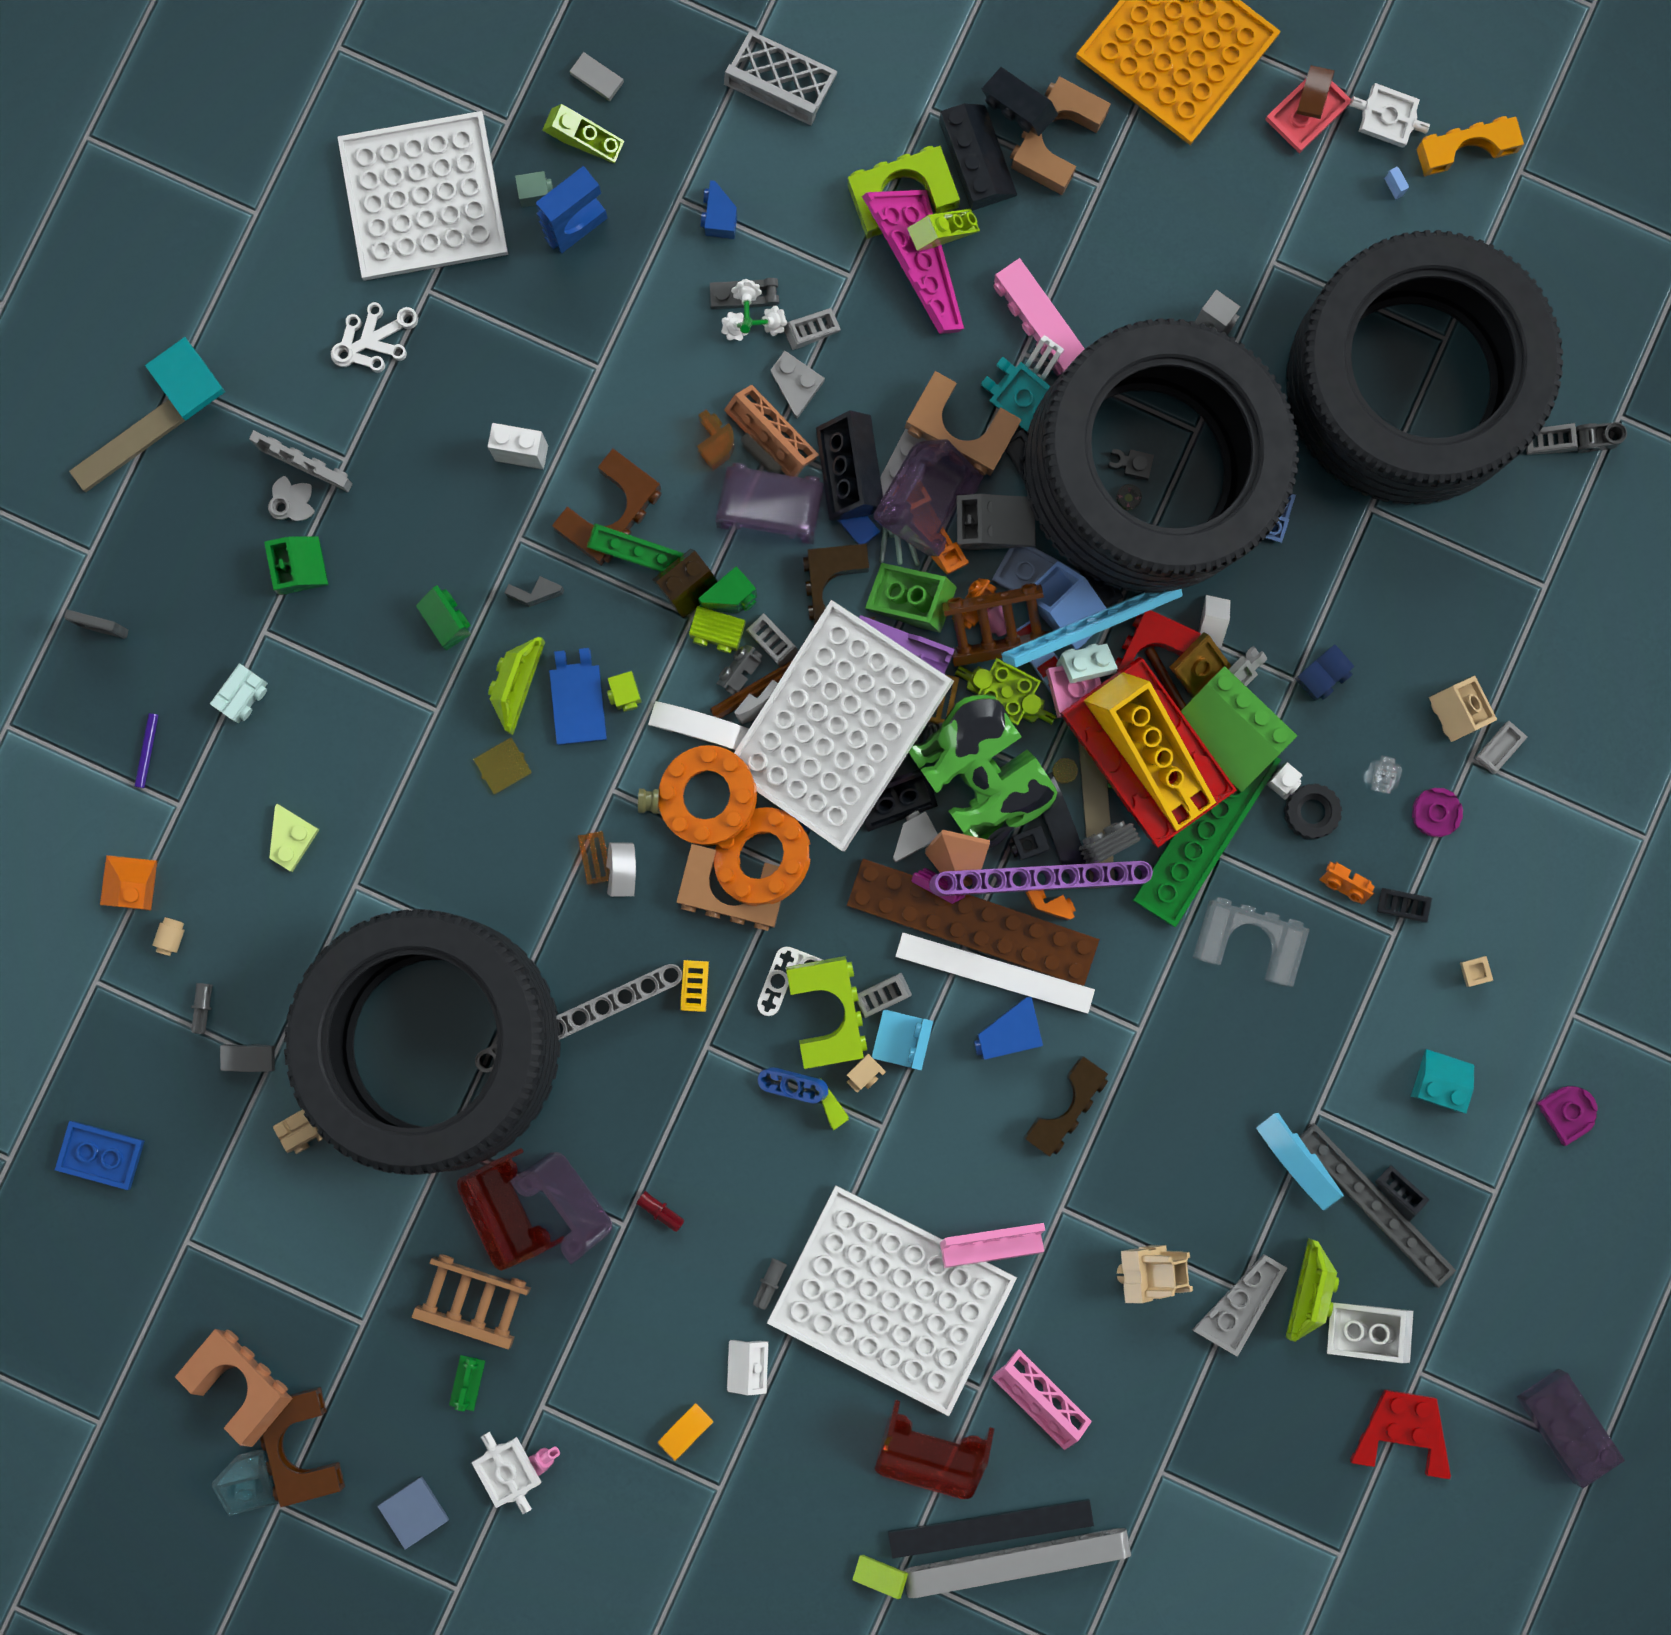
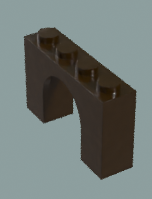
M867 544L807 549V557H803L804 572L809 571L810 581H805L807 596H812V605L808 606L809 621L814 620V625H816L826 609L822 594L825 586L832 579L841 575L869 572Z

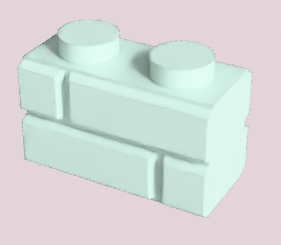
M239 663L210 704L237 723L241 720L245 721L252 712L250 707L255 700H261L266 694L267 688L265 687L268 683Z

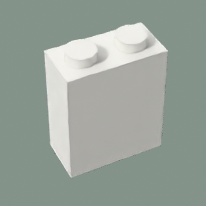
M492 423L488 449L495 461L544 469L548 444L542 431Z

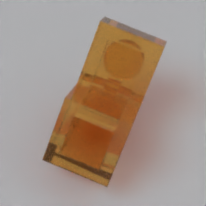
M706 409L698 416L699 421L711 436L700 443L697 448L700 455L712 471H714L730 458L734 450L735 441L731 425L728 423L720 428L722 426L720 419L715 413L710 415Z

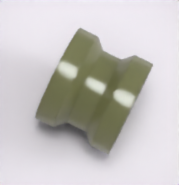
M639 788L638 813L651 811L653 814H659L660 789L646 791Z

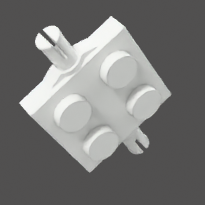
M1377 83L1371 87L1366 101L1353 96L1349 104L1350 107L1362 110L1363 118L1358 132L1402 148L1407 145L1409 135L1413 129L1426 134L1430 127L1429 123L1417 120V108L1420 99Z
M491 1432L484 1434L480 1438L483 1440L488 1451L483 1456L474 1460L472 1465L492 1502L497 1508L507 1502L516 1501L522 1514L527 1513L532 1508L524 1495L532 1488L538 1486L541 1480L521 1443L516 1437L507 1443L497 1445Z

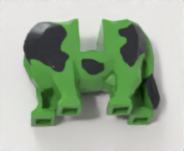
M973 695L958 701L947 715L940 729L934 732L924 743L914 744L908 753L919 768L926 763H933L939 759L934 766L921 769L936 793L942 789L944 784H948L952 778L960 774L963 781L975 791V798L969 802L971 807H953L949 810V813L965 835L990 840L989 848L997 846L1013 829L1032 821L1050 808L1056 800L1058 792L1036 757L1028 750H1025L1002 767H998L992 757L1022 736L1011 722L1004 706L995 696Z

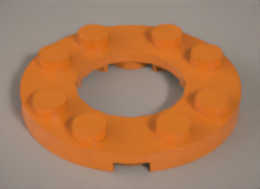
M698 746L683 752L667 767L659 785L658 804L666 825L680 838L697 845H717L731 837L737 836L749 823L757 802V787L748 765L733 752L718 746ZM712 771L723 776L729 785L730 797L728 805L722 813L714 818L706 820L696 818L689 813L684 803L685 786L696 774Z
M770 807L756 808L747 826L737 836L716 845V855L714 858L716 877L722 888L741 903L751 906L777 903L792 894L806 876L811 860L809 858V837L803 826L787 812ZM771 833L777 836L782 842L784 850L783 860L778 869L770 876L762 879L746 876L740 868L739 857L745 842L757 834Z

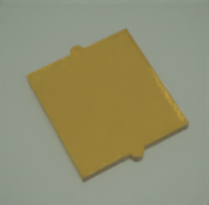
M512 737L474 758L482 773L481 778L486 780L494 795L532 773L523 758L525 756L524 753H520Z

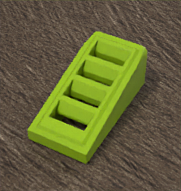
M828 1088V1095L821 1102L830 1126L834 1131L849 1120V1116Z

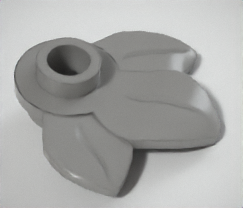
M286 476L279 478L272 487L273 498L268 504V510L275 519L284 520L289 517L294 521H303L314 514L315 510L307 504L312 494V486L310 484L299 483L291 486ZM285 504V510L279 512L277 510L278 506Z

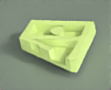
M276 804L269 858L293 872L319 829L281 805Z

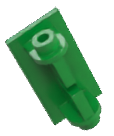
M460 1355L449 1406L455 1407V1410L465 1411V1409L474 1411L486 1360Z

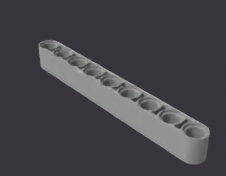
M675 964L665 965L557 1015L556 1019L563 1025V1032L558 1036V1040L678 985L683 977L681 968ZM668 968H674L678 972V978L673 983L666 981L664 973ZM645 979L654 981L655 989L653 992L646 993L643 991L642 982ZM623 989H627L632 993V1000L628 1004H624L619 1000V993ZM605 1000L608 1002L609 1011L606 1014H600L596 1010L598 1001ZM576 1011L585 1013L586 1021L583 1025H578L574 1022L573 1015ZM497 1044L477 1054L475 1064L480 1071H492L493 1066L489 1068L483 1065L482 1057L486 1053L491 1054L495 1061Z
M1116 1528L914 1566L903 1571L908 1573L905 1583L907 1597L919 1598L1125 1559L1131 1556L1127 1529Z

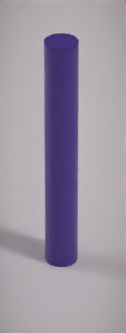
M148 714L134 787L145 788L159 717L157 714Z

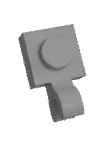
M1253 646L1247 651L1246 658L1241 656L1230 667L1229 671L1247 686L1258 675L1255 670L1265 663L1267 657L1263 651L1259 653Z

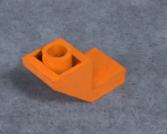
M1043 890L1025 891L1034 910L1065 920L1075 917L1073 912L1076 909L1070 898L1065 899L1064 895L1045 904L1043 899L1046 898Z

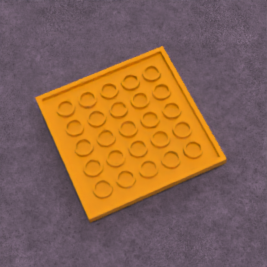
M1119 0L1076 53V58L1191 145L1276 40L1281 31L1241 0Z

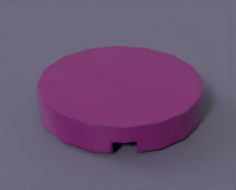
M1432 788L1422 792L1416 798L1412 806V818L1415 826L1422 833L1430 837H1443L1451 834L1459 827L1463 819V807L1453 792L1445 788Z

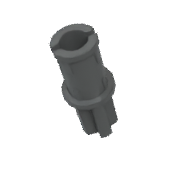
M196 983L194 1005L191 1006L194 1009L192 1033L204 1034L206 1032L208 1010H212L210 998L213 985Z
M772 1258L764 1279H760L762 1283L753 1301L754 1306L763 1310L767 1308L775 1289L779 1288L777 1284L787 1266L785 1263Z

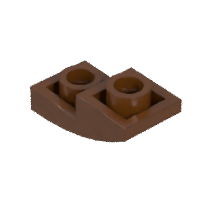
M1310 66L1297 114L1321 119L1335 70Z

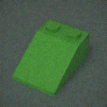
M881 563L865 608L921 629L941 633L947 617L944 616L943 603L954 597L957 587L945 576Z

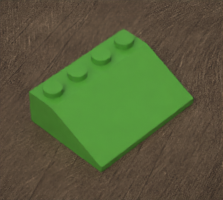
M1225 666L1181 710L1231 783L1241 793L1297 737L1277 715Z

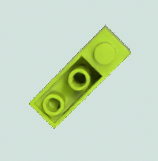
M563 104L551 109L542 129L563 143L612 163H615L624 143V140Z
M971 208L931 214L907 228L917 251L931 249L980 231L976 216L972 213Z

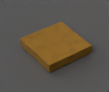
M1203 632L1169 668L1190 696L1194 698L1224 666L1229 670L1231 665L1209 634Z

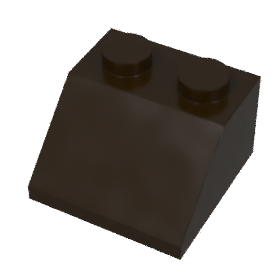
M691 548L652 579L682 618L700 605L698 598L718 582L698 553Z

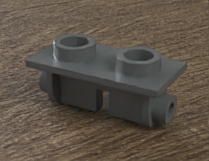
M747 644L744 647H740L734 654V661L731 665L725 667L719 674V681L716 684L726 688L725 690L731 695L739 692L748 680L741 673L745 670L748 674L752 675L762 662L760 660L762 655L754 650V647Z

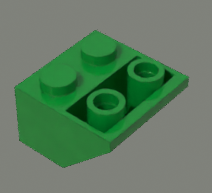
M318 536L284 537L264 542L273 590L279 595L329 585Z
M436 585L422 598L416 607L442 647L447 651L471 635L467 629L471 625L460 609L457 611L454 609L458 605L447 589L442 591Z

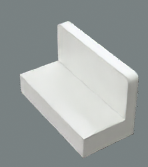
M729 1341L728 1392L743 1395L767 1393L768 1342Z

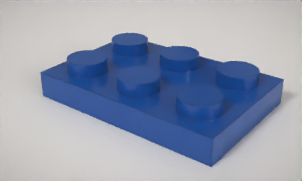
M69 1121L55 1170L130 1190L145 1140L76 1121Z

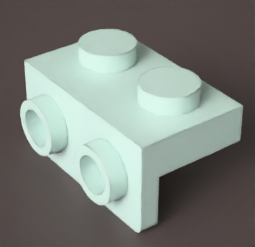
M1107 643L1102 645L1091 644L1079 650H1066L1061 654L1056 664L1057 667L1063 666L1070 684L1115 674L1118 669Z

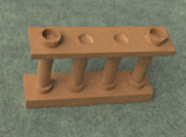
M439 1254V1257L431 1258L430 1264L438 1266L426 1303L415 1307L412 1318L509 1350L515 1336L509 1335L510 1331L508 1329L520 1293L527 1295L531 1289L525 1286L526 1282L517 1278H512L509 1281L454 1263V1258L447 1255ZM451 1270L462 1274L451 1310L445 1314L437 1311L438 1307H436L447 1271ZM475 1278L486 1282L475 1318L469 1322L461 1319L462 1315L460 1312L471 1279ZM500 1286L509 1289L510 1293L499 1326L495 1327L494 1330L485 1327L486 1323L484 1320L495 1287Z

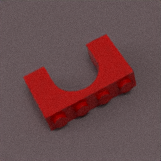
M1152 610L1137 615L1132 625L1136 627L1133 636L1128 635L1122 646L1126 651L1122 658L1117 657L1115 661L1118 668L1116 673L1133 662L1136 654L1147 647H1161L1181 656L1201 633Z

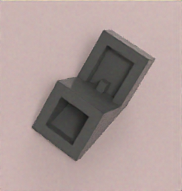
M539 576L531 594L508 584L504 593L508 598L532 607L563 595L565 590L561 585Z

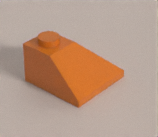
M106 855L100 905L151 910L157 861Z

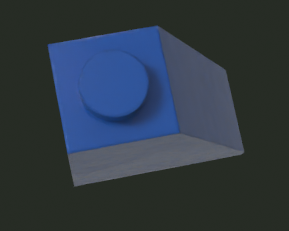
M1032 997L1022 999L977 1034L978 1040L974 1041L977 1056L982 1055V1059L985 1060L1043 1046Z

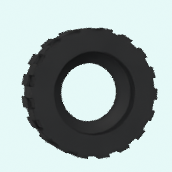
M1316 783L1298 788L1292 795L1290 794V797L1285 802L1284 819L1287 821L1289 829H1292L1295 835H1299L1304 839L1314 840L1329 835L1338 827V822L1342 818V806H1340L1341 801L1339 797L1337 798L1336 793L1328 789L1327 786H1321ZM1307 800H1318L1325 808L1324 818L1317 824H1310L1301 816V807Z

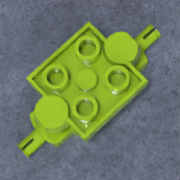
M996 658L990 671L978 666L971 672L959 666L955 675L968 681L967 690L976 695L995 696L1004 706L1011 722L1016 726L1019 725L1022 718L1032 724L1040 718L1052 725L1056 715L1043 709L1045 700L1035 695L1041 681L1004 663Z

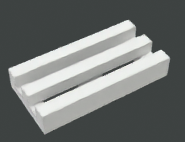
M1044 335L1025 366L1045 381L1064 349ZM1044 344H1047L1048 347L1033 370L1030 367ZM1052 349H1054L1056 353L1043 374L1040 375L1038 373Z

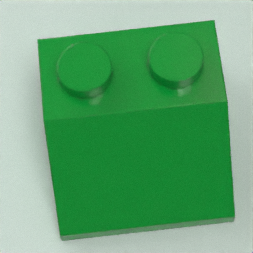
M736 566L698 599L702 608L716 612L739 613L742 610L748 611L756 604L757 591L754 585Z

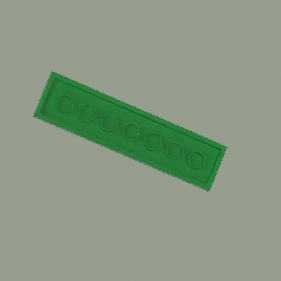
M1276 757L1242 793L1236 788L1237 791L1173 836L1152 868L1151 879L1142 884L1132 901L1175 928L1274 773L1281 759Z

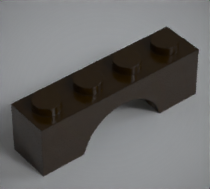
M1080 1056L1067 1075L1073 1089V1099L1068 1110L1061 1116L1053 1119L1037 1117L1023 1138L1049 1157L1052 1153L1057 1155L1064 1145L1062 1139L1066 1133L1072 1134L1078 1126L1079 1122L1076 1120L1081 1112L1086 1113L1094 1102L1091 1100L1092 1096L1096 1091L1100 1093L1106 1086L1108 1080L1105 1078L1108 1073L1084 1056Z

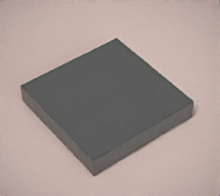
M66 609L64 615L65 620L78 627L123 639L127 638L129 630L116 622Z

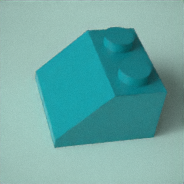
M1425 1049L1411 1097L1458 1113H1467L1474 1090V1064Z

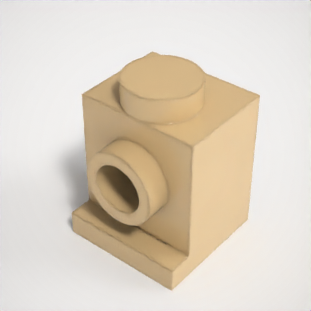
M867 1054L847 1074L850 1078L847 1083L858 1093L864 1086L869 1089L878 1080L876 1077L878 1072L884 1075L886 1071Z

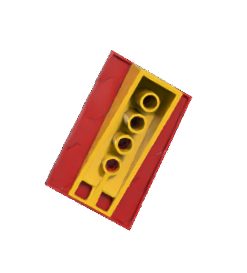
M1141 657L1135 659L1060 713L1080 744L1084 746L1096 766L1104 774L1127 810L1131 812L1147 838L1156 847H1160L1237 791L1145 660Z

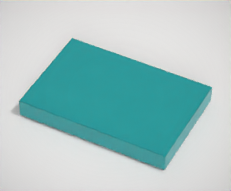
M186 337L145 365L185 421L225 393L223 387Z

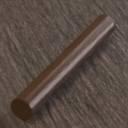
M1154 647L1145 651L1169 696L1181 711L1186 706L1183 698Z

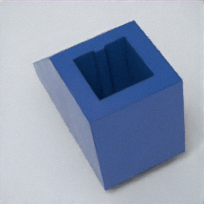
M710 180L709 189L705 188L703 203L707 204V211L702 212L701 227H705L706 236L735 239L737 207L715 181Z

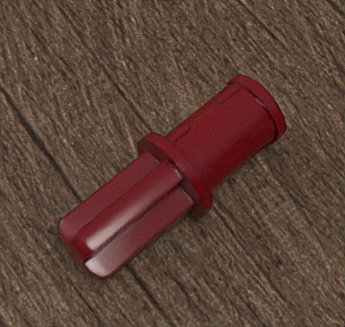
M644 1191L636 1205H639L653 1215L654 1220H660L673 1231L677 1232L684 1223L682 1217L666 1207L667 1203L662 1204L648 1194L647 1191Z

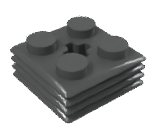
M1124 821L1115 822L1103 829L1104 834L1100 832L1083 839L1084 845L1079 847V851H1082L1081 855H1084L1085 864L1102 862L1139 842L1141 837H1137L1138 833L1135 832L1136 828H1133L1134 824H1125Z

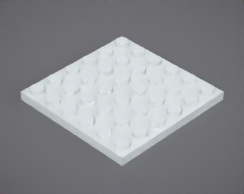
M482 111L338 136L363 280L508 255Z

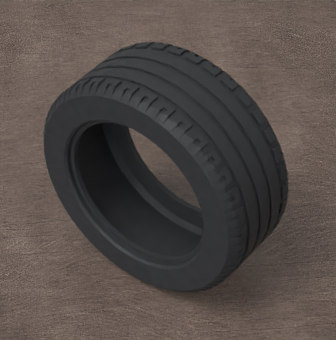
M406 909L392 911L390 914L371 917L369 921L364 920L352 926L350 931H344L332 940V944L326 946L315 957L316 961L309 965L302 976L304 978L302 983H298L293 995V1004L289 1006L286 1018L289 1021L288 1027H285L284 1042H286V1049H284L285 1065H288L289 1069L287 1075L290 1086L295 1090L294 1097L300 1109L303 1108L305 1111L304 1116L312 1127L318 1129L317 1133L328 1144L332 1143L334 1149L346 1157H352V1160L366 1167L371 1166L373 1169L383 1172L406 1175L464 1169L486 1161L514 1143L515 1139L520 1137L531 1126V1121L535 1120L542 1110L544 1100L547 1101L553 1087L551 1083L556 1078L559 1066L556 1063L557 1057H560L561 1042H558V1035H561L559 1020L556 1019L558 1012L554 998L550 996L551 990L545 978L541 977L540 970L527 957V954L517 944H514L511 939L491 927L458 915L427 909ZM445 960L465 971L485 993L496 1021L497 1053L493 1069L485 1086L469 1106L444 1122L421 1127L406 1123L386 1112L366 1090L355 1062V1030L365 1002L383 980L403 967L417 962Z

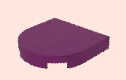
M1561 1087L1536 1102L1563 1146H1567L1589 1132L1595 1124L1598 1111L1597 1103L1588 1091L1580 1087Z

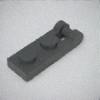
M777 278L750 280L755 284H759L760 290H766L767 295L758 296L755 301H751L749 307L776 306L779 304V295H776V288H778ZM741 281L710 283L711 309L744 308L742 300L735 299L733 297L734 293L731 292V289L737 285V282Z

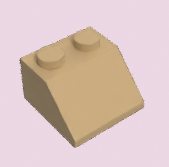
M1476 676L1429 697L1432 710L1438 715L1443 731L1451 742L1497 720Z

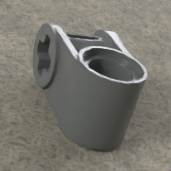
M1618 422L1589 423L1576 427V432L1579 434V453L1611 450L1620 445L1627 437L1626 427ZM1608 431H1612L1617 435V441L1609 438Z

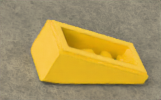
M684 960L680 1010L706 1012L709 962ZM689 968L703 969V974L688 973ZM688 978L702 979V984L688 983ZM687 988L702 989V993H687ZM687 998L701 999V1004L687 1003Z

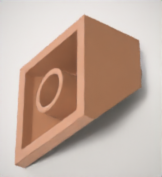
M942 830L925 848V854L940 873L945 871L981 870L990 840ZM964 877V886H971L973 884L970 877Z

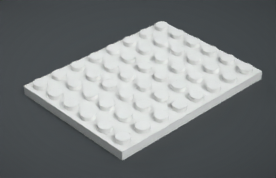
M831 600L734 754L739 756L750 768L758 793L838 849L845 851L954 680Z
M835 1185L767 1324L949 1416L1017 1277L988 1262L944 1268L940 1242L943 1239Z

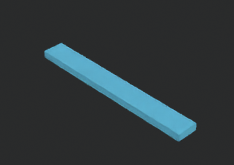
M1182 589L1168 590L1161 593L1144 592L1002 653L1003 662L1014 667L1021 666L1183 596Z

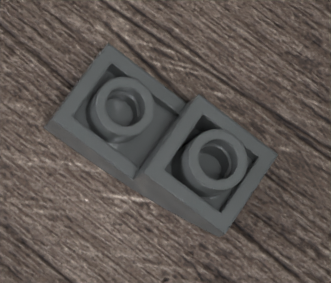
M259 1044L248 1046L220 1045L221 1071H275V1046Z

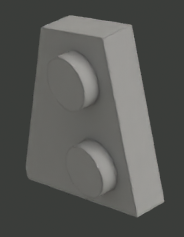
M786 351L783 352L771 369V374L780 387L781 393L787 400L794 417L798 419L824 383L825 378Z

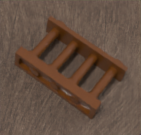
M1030 583L1023 585L1019 589L966 599L956 597L943 603L944 616H953L958 646L953 648L955 649L952 655L954 667L1002 658L1003 652L1050 633L1041 629L1036 600L1044 598L1041 584ZM1026 601L1032 632L1020 636L1016 631L1012 603ZM1002 605L1007 636L1005 639L995 640L992 639L987 608ZM977 610L983 641L979 644L971 645L967 641L962 613Z

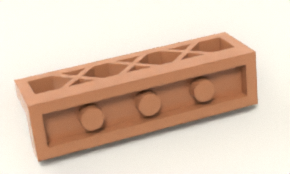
M753 385L735 394L724 409L790 480L796 478L806 465L819 456ZM750 395L756 403L751 402L746 396ZM764 414L769 415L773 421L768 420ZM781 431H782V432H786V433L788 434V436L790 437V439H789V438H785V437L781 434ZM798 449L803 450L808 457L804 458Z

